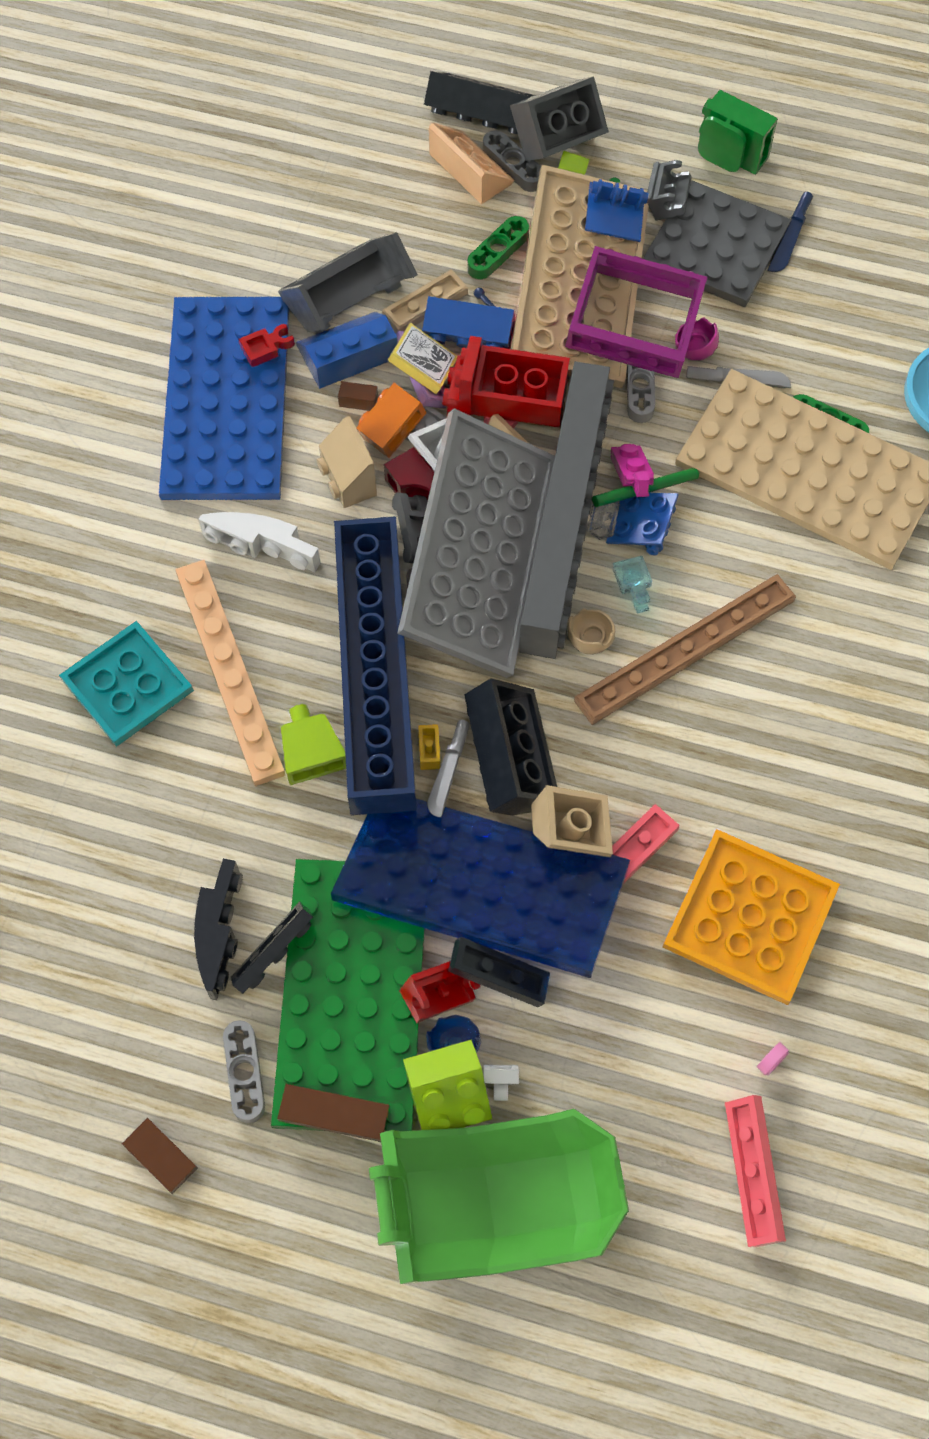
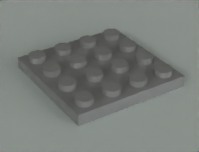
M691 180L685 214L666 218L643 259L706 276L705 292L746 307L792 219Z

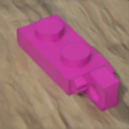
M623 444L620 447H611L610 457L622 485L632 486L637 497L649 496V485L654 483V473L641 446Z

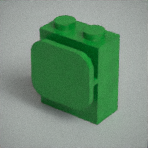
M719 90L713 99L709 98L702 109L704 120L699 128L698 152L705 160L729 172H736L741 167L756 175L770 156L778 118Z

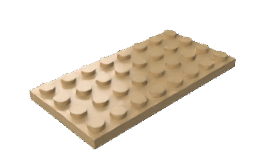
M542 164L511 349L569 357V376H572L574 361L610 367L609 379L614 380V387L622 388L625 383L627 364L565 347L594 247L612 249L619 253L642 258L648 203L644 204L640 242L585 231L589 184L593 181L598 182L599 178ZM602 179V181H604V182L613 183V187H614V185H615V183H616V182L607 181V180H603V179ZM619 183V188L622 189L624 184ZM597 273L582 324L631 337L638 284Z
M733 369L729 371L675 461L676 466L685 470L695 468L699 471V477L890 570H893L929 504V461Z

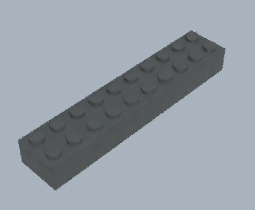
M574 361L521 620L519 653L556 659L558 648L564 649L567 624L571 615L572 599L577 584V573L582 558L583 541H585L587 521L591 511L593 490H595L598 464H600L602 443L605 438L607 417L610 413L614 380L609 379L610 367Z

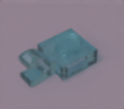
M643 556L614 562L612 570L621 593L631 592L637 614L649 611L647 603L650 602V597L646 588L652 586V578Z

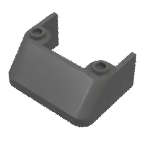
M395 232L370 239L281 288L278 293L307 332L314 331L315 334H318L331 327L329 321L333 319V316L378 291L385 290L387 294L402 286L400 281L414 278L418 274L398 233Z

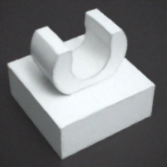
M483 1065L485 1083L494 1084V1101H508V1084H519L518 1065Z

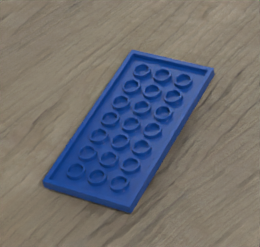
M174 297L159 483L160 500H280L288 349L279 348L277 349L279 357L251 367L239 345L238 339L264 328L268 334L273 333L274 329L281 324H286L289 330V308L281 297Z

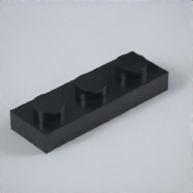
M299 901L231 976L232 985L242 994L248 988H256L265 977V969L272 962L277 964L286 955L289 949L286 946L295 937L299 939L309 930L312 925L310 920L313 916L305 905Z
M464 937L455 940L448 972L535 1007L545 1004L550 972Z

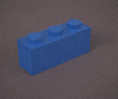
M428 296L422 331L441 345L448 341L457 343L458 347L467 348L470 336L482 337V345L509 349L516 318L514 309Z

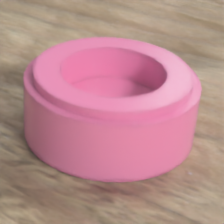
M779 1042L762 1059L757 1068L765 1076L770 1075L786 1058L789 1050Z

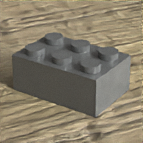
M594 77L575 80L510 105L526 161L546 158L609 132Z

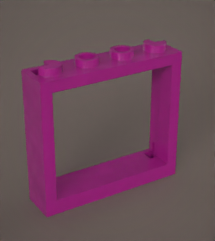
M595 246L570 324L565 347L679 379L707 277L691 271L688 272L670 267L667 264H659L638 256H630L613 251L612 249L608 250ZM597 273L691 298L678 349L675 350L582 324Z

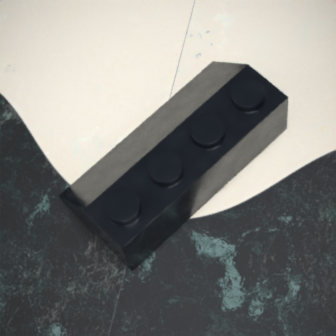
M430 71L423 105L430 106L431 112L440 115H447V111L457 113L456 119L467 122H472L473 118L483 120L482 125L498 129L499 124L508 127V132L518 135L510 105L536 95L447 72Z
M490 678L464 694L473 742L476 747L480 773L485 788L486 801L489 811L510 816L532 812L531 804L547 785L557 787L535 691L531 688Z

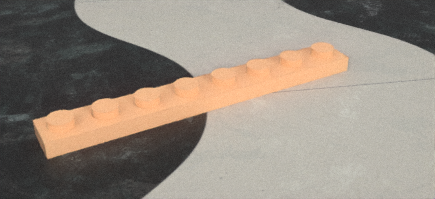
M205 560L175 569L254 785L258 786L286 776Z

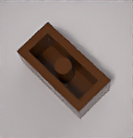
M341 381L338 393L339 407L370 411L375 406L378 400V386Z

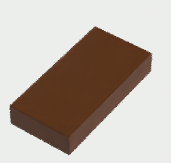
M148 1117L122 1143L172 1195L198 1169Z

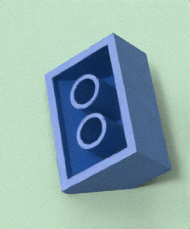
M373 312L297 341L296 346L317 386L321 389L389 362L388 358L397 345L398 338L386 315Z

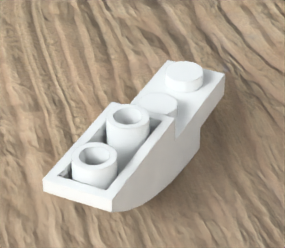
M239 512L202 514L198 519L202 534L207 540L215 544L220 542L227 545L239 555L247 554L256 558L260 550L263 549L271 557L278 558L279 556L289 561L298 569H308L314 573L321 563L319 549L299 540L297 526L282 520Z

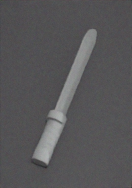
M688 366L686 377L721 382L724 381L731 369ZM733 369L770 387L791 388L790 380L781 372Z
M465 720L457 722L452 742L446 748V754L427 802L429 811L437 817H442L458 760L462 754L470 724Z

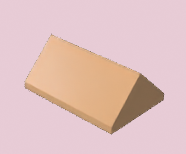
M433 122L430 124V155L480 204L485 203L512 185L514 179L463 131Z

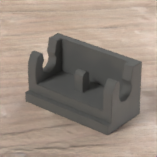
M680 160L664 163L655 162L653 164L647 191L649 193L647 203L655 221L685 214L692 177L690 172H681L679 174L672 172V169L682 166V161Z

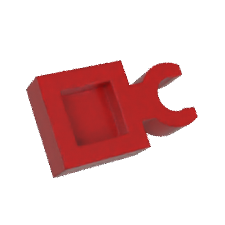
M286 324L277 326L273 333L270 334L264 328L238 339L239 345L251 367L279 357L277 349H290L295 345L293 335L282 338V336L289 334Z

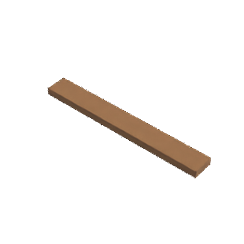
M776 574L575 696L574 702L591 725H594L793 603L796 595L781 577Z

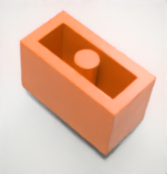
M393 383L390 388H386L381 392L375 406L361 416L356 428L364 440L390 458L426 415V411L420 401L396 383Z

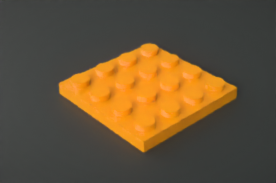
M716 829L662 948L789 1005L840 884Z

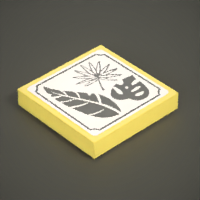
M410 323L388 358V361L434 394H437L448 376L449 368L453 367L456 362L457 355Z

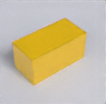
M438 724L418 725L420 769H440Z

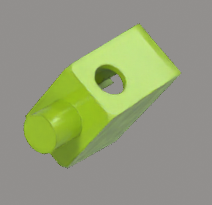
M306 704L292 707L289 710L292 722L281 726L285 769L289 785L291 786L346 769L345 750L326 715L317 714L311 716Z

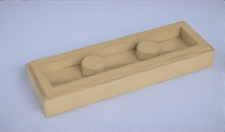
M451 269L383 309L382 314L386 315L396 333L398 330L405 331L410 323L415 326L424 321L428 296L457 301L468 294V287Z

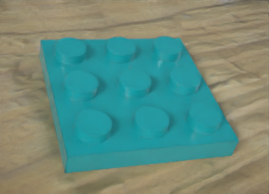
M137 620L59 675L62 682L116 747L194 691L190 682Z

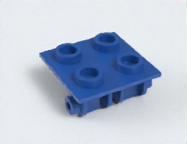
M599 179L598 182H590L585 231L640 242L644 204L647 203L649 193L644 192L643 188L636 189L630 187L627 190V185L625 184L622 189L619 188V183H615L613 187V183L604 182L602 179Z
M649 493V496L646 497L636 496L620 501L606 543L645 545L648 554L658 555L663 550V541L668 535L672 514L676 511L675 505L679 496L678 493Z

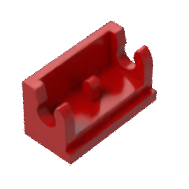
M449 961L411 975L399 991L416 1023L473 1002L476 998L473 990L479 989L480 984L448 972Z

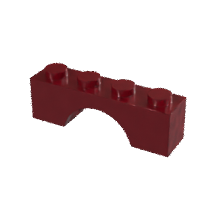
M414 447L384 464L385 481L394 493H406L408 497L422 495L427 498L428 502L434 476L433 468Z

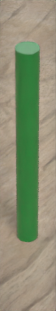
M690 468L653 479V485H649V493L698 479L699 471L695 468ZM626 486L594 495L592 503L597 508L636 497L632 486Z

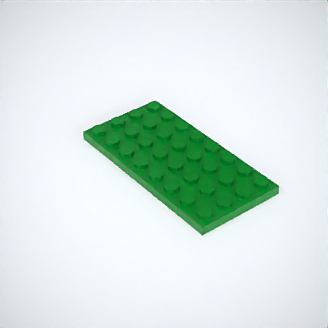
M296 859L291 910L300 901L310 910L313 918L310 920L312 925L301 938L295 937L288 944L271 1118L272 1128L324 1131L278 1121L277 1117L285 1085L290 1084L388 1104L390 1109L385 1132L390 1130H413L414 1102L403 1059L417 1056L419 1023H416L399 990L411 975L421 972L423 967L428 865Z

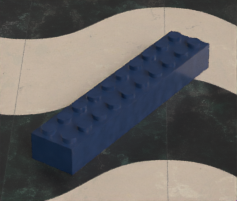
M396 516L334 521L347 797L350 814L354 816L417 811L405 636L397 634L403 611Z

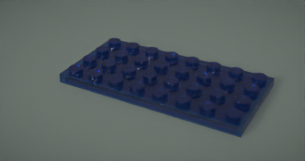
M417 798V811L367 814L331 892L333 901L455 938L464 937L488 948L587 978L592 977L629 869V859L615 855L606 857L548 848L532 831L448 807L444 808L442 817H437L429 811L427 801Z

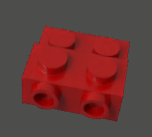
M470 336L467 348L462 347L461 355L457 356L455 367L449 368L448 384L450 389H444L442 406L447 407V416L452 409H457L472 417L471 394L482 346V337Z

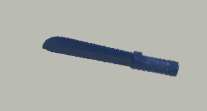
M806 191L802 194L791 217V223L772 258L768 271L778 272L788 265L800 230L806 220L805 214L813 199L812 193Z

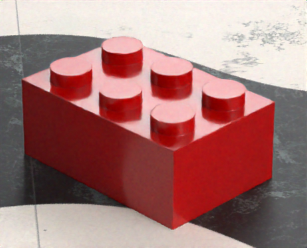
M482 345L471 394V415L491 418L493 415L499 414L504 420L560 427L569 377L570 358Z

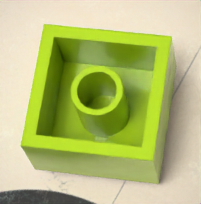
M472 1040L403 1059L421 1130L464 1128L492 1119L482 1068Z

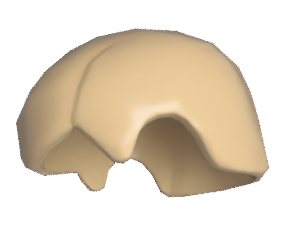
M583 608L574 617L570 616L568 619V638L573 647L583 654L594 655L603 652L615 640V625L610 616L600 610H587Z

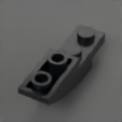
M224 858L214 889L200 888L194 922L195 952L200 976L210 999L216 1001L219 992L225 991L227 987L229 971H226L229 958L234 959L238 947V939H235L232 928L225 924H230L232 920L234 905L231 904L234 892L239 893L243 880V874L240 873L236 861Z

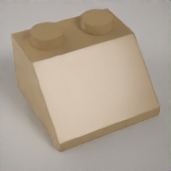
M345 417L319 444L320 458L316 459L321 474L323 476L328 475L330 479L328 486L333 498H339L343 508L377 496L374 462L351 417Z
M547 785L531 804L533 834L548 848L611 857L613 850L608 796Z

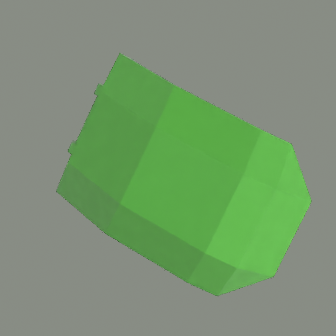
M576 1109L467 1128L418 1131L390 1130L382 1132L380 1137L384 1165L369 1168L370 1181H374L380 1232L377 1233L378 1245H395L400 1284L487 1276L602 1256L629 1212L616 1137Z

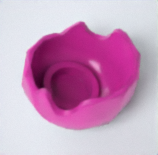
M705 317L698 321L695 320L685 356L686 359L702 361L713 355L719 343V332L716 323H710ZM685 324L681 325L675 334L676 349H678Z

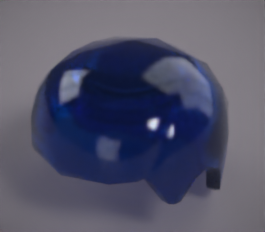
M460 1015L438 1018L432 1030L426 1032L429 1052L472 1040L477 1054L481 1045V1035L478 1027L470 1018Z

